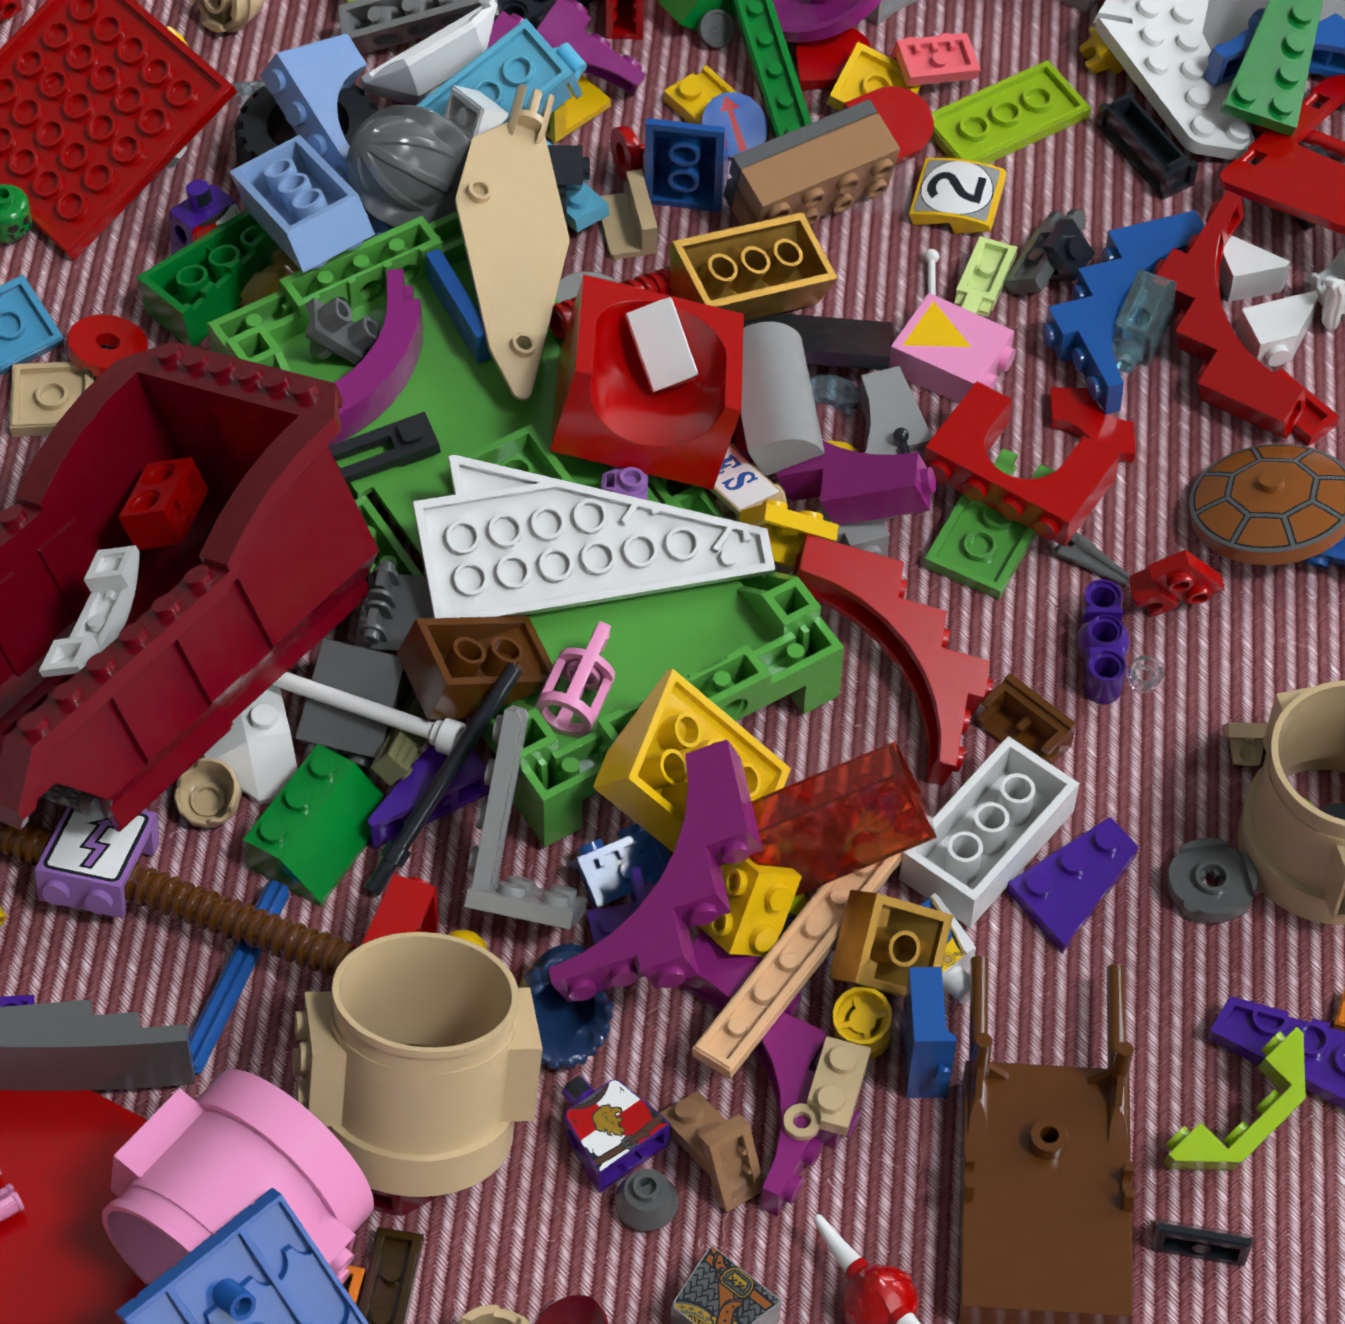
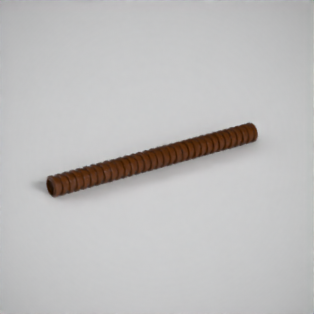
M0 821V852L2 851L8 857L14 856L19 861L26 860L29 865L36 866L54 831L50 832L45 827L38 828L32 822L27 823L22 829H17ZM142 863L135 864L124 886L125 901H135L141 907L147 905L149 910H159L165 916L171 914L173 919H184V922L189 925L196 923L199 929L204 930L208 928L213 934L221 932L223 938L231 939L233 937L235 942L239 944L245 942L250 948L258 946L261 952L268 953L270 951L274 957L278 958L283 955L285 961L293 962L295 960L298 966L305 967L308 965L311 971L316 972L321 969V973L325 976L333 974L334 977L340 963L357 948L354 942L348 941L344 944V940L341 937H334L332 939L330 933L322 932L319 934L318 929L314 927L307 929L303 923H296L294 925V921L290 918L282 920L279 914L272 913L269 915V912L265 909L257 910L255 905H245L239 899L232 901V898L228 895L220 896L214 890L208 892L204 886L195 887L194 883L190 881L183 883V880L177 876L171 878L168 873H159L157 869L153 867L146 868Z

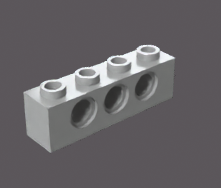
M355 0L338 5L341 34L347 33L358 51L362 54H367L431 36L440 31L444 25H450L490 0ZM498 4L494 18H497L499 16Z

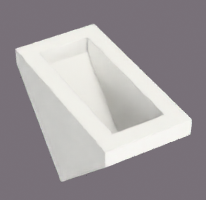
M1231 236L1224 248L1219 283L1227 301L1231 302L1281 292L1285 285L1290 261Z

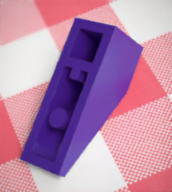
M433 745L425 750L411 768L413 770L405 780L398 782L368 819L369 841L373 849L386 844L389 839H395L448 755L437 752ZM475 749L472 750L426 824L489 794V786L484 784L486 766Z

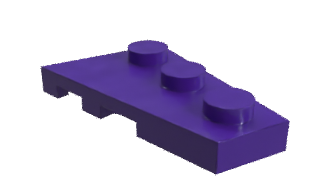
M1109 817L1009 881L1007 892L1063 954L1071 944L1073 936L1093 915L1095 907L1104 895L1111 891L1136 858L1139 847Z

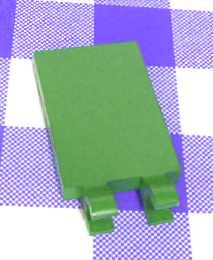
M1003 448L994 465L1002 472L1013 476L1017 469L1014 463L1018 458V454ZM1040 464L1032 479L1047 476L1055 470ZM963 493L924 559V567L999 600L1036 537L1037 532L1017 521L1006 519L1000 512L981 502L970 500Z

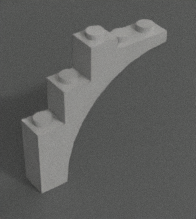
M900 366L861 375L859 402L867 425L868 439L865 453L902 454L899 443L893 439V432L895 429L903 427L909 432L907 443L910 453L919 452L924 461L925 446L932 439V435ZM822 509L819 513L824 515L823 520L832 522L825 509ZM898 516L888 517V518H885V519H892V518H895V517H898ZM876 519L839 526L837 541L835 542L887 557L889 533L883 520ZM774 563V572L784 574L793 572V568Z

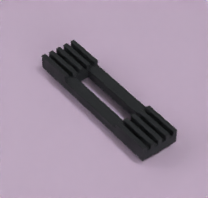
M421 412L329 446L335 461L390 441L394 446L392 450L340 468L346 484L401 464L403 467L441 453L439 442L426 412Z

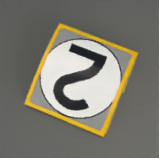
M925 158L909 212L913 225L950 223L954 234L991 232L1007 176L1005 169L966 159Z

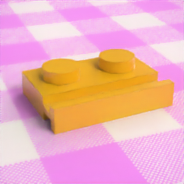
M705 65L702 67V72L697 75L692 73L665 89L664 102L687 123L701 124L703 110L714 97L722 93L736 91Z

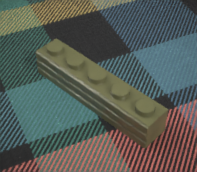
M412 688L400 711L428 720ZM392 727L371 768L389 785H392L398 779L401 781L405 780L413 770L410 767L411 764L421 755L419 749L428 739Z

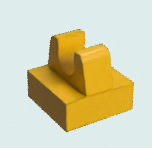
M1094 26L1090 27L1089 30L1092 37L1079 48L1084 57L1089 59L1085 62L1088 69L1093 74L1111 69L1115 75L1125 70L1094 30Z

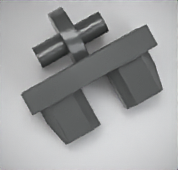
M338 297L327 304L320 302L316 298L306 303V310L309 312L310 321L305 336L311 341L309 346L310 354L319 360H324L331 354H334L335 356H342L353 364L358 365L368 354L369 347L375 344L379 337L378 322L369 316L361 318L356 323L353 322L352 311L348 303Z

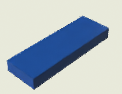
M436 249L425 253L427 281L477 364L490 360L491 354L488 349L480 313L442 251Z

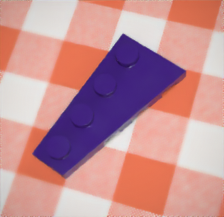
M1232 996L1228 998L1211 1027L1207 1039L1260 1065L1267 1057L1261 1049L1279 1031L1287 1037L1298 1027L1304 1033L1305 1089L1345 1109L1344 1031L1329 1028V1022L1312 1018L1311 1022L1289 1017L1288 1012Z

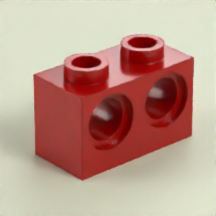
M192 457L147 463L119 515L122 529L128 534L133 545H136L138 550L182 544L209 491Z

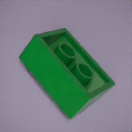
M317 744L243 839L247 867L270 880L284 883L290 891L321 907L370 843L368 819L386 797L354 762Z

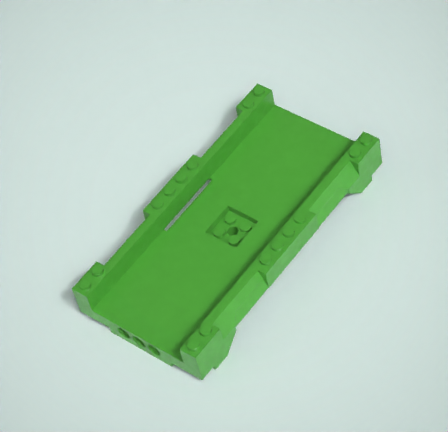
M457 211L429 224L423 216H420L364 241L355 249L341 252L328 259L327 263L319 268L310 269L304 273L299 270L279 279L280 291L208 322L212 352L334 383L357 365L342 356H335L334 354H331L324 360H319L310 354L309 346L311 341L305 336L310 321L309 312L306 310V303L316 298L320 302L327 304L338 297L348 303L352 311L353 322L356 323L361 318L369 316L378 322L380 335L387 312V270L403 269L405 284L413 285L414 297L421 301L424 336L420 357L413 375L392 405L376 420L346 440L425 411L439 442L441 453L403 467L401 464L347 483L379 549L369 573L378 566L380 561H389L395 564V570L398 574L423 576L366 495L371 492L375 493L423 561L413 511V501L454 495L448 456L458 455L598 489L602 474L610 471V466H612L591 460L582 461V458L550 451L558 357L563 339L557 338L549 326L532 394L529 399L520 401L513 397L492 356L490 360L477 364L427 281L425 253L439 249L444 254L480 313ZM390 441L338 460L336 463L340 469L392 450L394 446ZM648 474L647 495L649 501L725 518L703 487ZM774 572L768 575L523 615L529 616L553 665L558 654L563 649L572 647L586 650L592 632L597 627L599 621L611 626L609 640L600 656L612 666L615 671V680L589 734L578 738L568 737L553 731L538 709L534 707L540 693L501 706L482 735L496 755L498 742L492 740V734L497 715H504V710L512 705L523 707L527 710L529 717L520 756L513 803L544 847L582 829V800L598 792L593 788V785L607 751L667 670L674 669L734 721H738L788 694L803 714L840 695L844 646L820 617V604L798 576ZM369 573L366 577V582H368ZM560 675V683L553 691L566 693L570 682ZM585 689L580 700L591 708L598 691ZM556 705L547 706L556 717L562 708ZM574 713L570 723H582V720Z

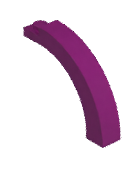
M403 269L387 270V312L383 328L372 349L356 367L334 382L343 397L342 407L338 408L341 432L328 444V447L346 440L376 420L392 405L413 375L422 349L424 321L420 299H415L413 285L405 284Z

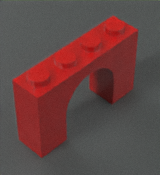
M976 381L925 446L924 463L926 467L933 469L936 482L945 483L964 493L970 500L981 502L1000 512L1006 519L1017 521L1031 528L1044 539L1053 540L1066 546L1116 479L1120 454L1083 436L1064 463L1047 476L1023 479L1002 472L990 461L987 452L1009 424L1012 399Z

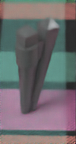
M1078 532L1068 542L1072 546L1071 548L1061 544L1054 547L1056 558L1124 587L1127 585V581H1129L1130 574L1096 548L1093 542Z

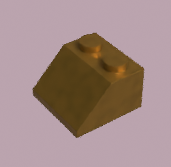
M850 890L829 978L859 987L866 986L879 992L905 998L909 967H941L953 915L879 893Z

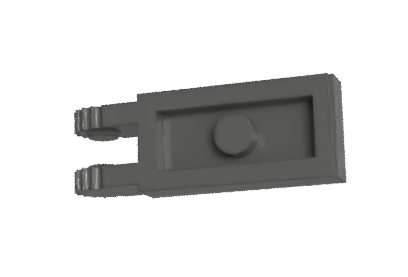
M1071 209L1067 212V215L1060 211H1052L1048 214L1040 228H1037L1004 281V285L1010 294L1042 292L1047 286L1055 267L1041 246L1061 219H1073L1080 231L1083 232L1082 230L1086 226V216L1082 210Z

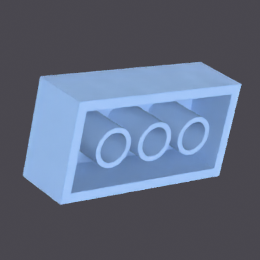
M300 134L229 171L246 210L303 273L323 266L327 263L328 259L345 250L359 247L364 240L375 235L359 195Z

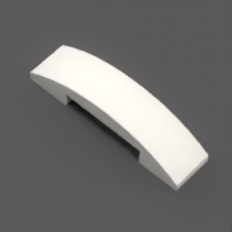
M136 545L97 551L84 578L91 594L70 637L53 641L39 669L42 677L78 673L86 666V662L93 655L102 652L119 636L128 619L136 590L139 569V550Z

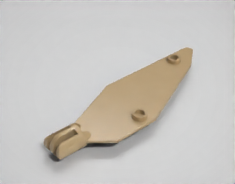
M523 84L516 88L508 121L472 138L455 197V206L488 349L511 394L520 401L529 399L532 394L570 242L545 137L555 97L551 94L547 96L539 115L537 112L542 91L534 88L525 110H521L527 85Z

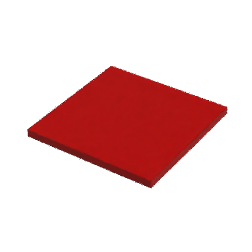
M47 0L0 48V185H15L24 191L29 200L32 223L75 261L238 91L136 0Z
M0 1090V1169L2 1175H0V1189L11 1183L14 1187L13 1192L16 1191L25 1208V1210L19 1211L0 1222V1324H123L116 1311L132 1298L135 1299L138 1296L137 1294L146 1287V1284L134 1273L114 1247L104 1228L102 1212L112 1200L118 1198L110 1190L114 1155L148 1121L147 1119L92 1090Z

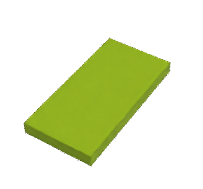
M1046 60L933 111L934 129L931 138L948 158L966 159L989 164L1089 118L1091 107L1052 63Z

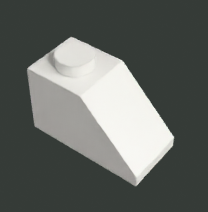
M1311 291L1241 309L1236 335L1246 349L1265 367H1276L1285 362L1292 361L1312 323L1319 296L1316 291Z

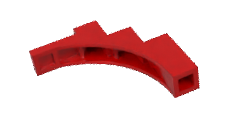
M1227 190L1220 202H1214L1210 207L1204 228L1200 234L1196 233L1192 236L1186 253L1173 248L1166 260L1161 259L1156 265L1152 280L1154 281L1158 299L1183 310L1174 325L1179 349L1205 361L1196 377L1201 401L1287 440L1306 408L1304 389L1276 375L1262 365L1246 349L1228 322L1220 301L1219 278L1224 248L1244 217L1241 196Z

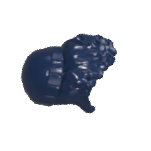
M576 944L559 945L545 952L538 959L534 968L525 974L520 988L530 987L542 1044L541 1064L546 1063L553 1070L558 1069L560 1066L566 1069H575L578 1064L584 1065L587 1062L588 1056L596 1055L597 1048L603 1046L605 1040L608 1039V1033L610 1032L609 1022L613 1018V1003L609 1000L605 990L597 992L595 996L588 1000L567 1002L551 984L550 967L587 950V948Z

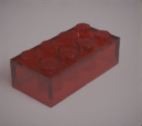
M894 741L751 801L763 851L749 855L748 858L756 865L793 868L802 876L795 894L797 896L937 838L928 804L899 747Z

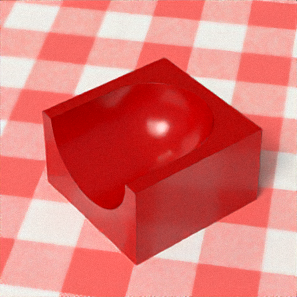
M583 274L559 351L550 451L620 468L636 467L645 474L713 490L741 414L744 314ZM671 297L694 359L698 376L688 383L652 393L625 314Z

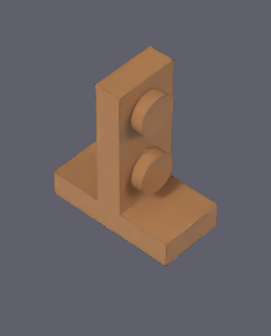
M698 1091L659 1113L670 1123V1135L710 1176L716 1201L726 1213L762 1192L764 1182L750 1125L740 1114L726 1121Z

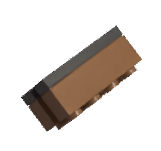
M869 99L733 155L729 169L732 178L727 179L723 196L730 208L732 207V211L741 226L801 212L805 215L809 225H812L823 215L833 211L834 213H841L850 208L856 201L866 197L874 199L882 195L888 189L900 147Z

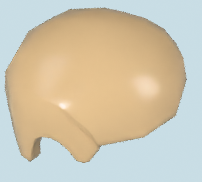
M200 758L178 778L174 800L179 814L193 826L215 828L227 822L237 812L242 791L236 773L222 760Z

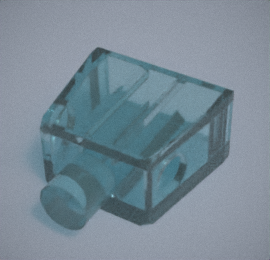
M1141 269L1138 270L1114 326L1112 346L1116 366L1119 371L1132 373L1137 363L1143 366L1151 364L1172 322L1177 282Z

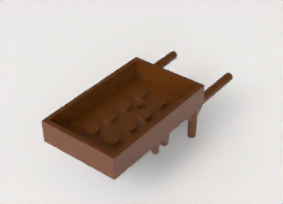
M984 956L972 957L970 960L969 1060L965 1061L961 1100L958 1324H1131L1133 1318L1132 1207L1134 1189L1132 1188L1134 1163H1131L1130 1067L1134 1047L1130 1042L1126 1041L1125 967L1120 964L1107 966L1108 1069L990 1062L992 1037L988 1034L989 960ZM1043 1139L1052 1140L1053 1143H1047Z

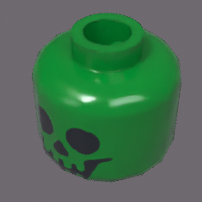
M1 184L0 242L10 243L23 238L30 231L32 216L29 200L24 191L15 185Z

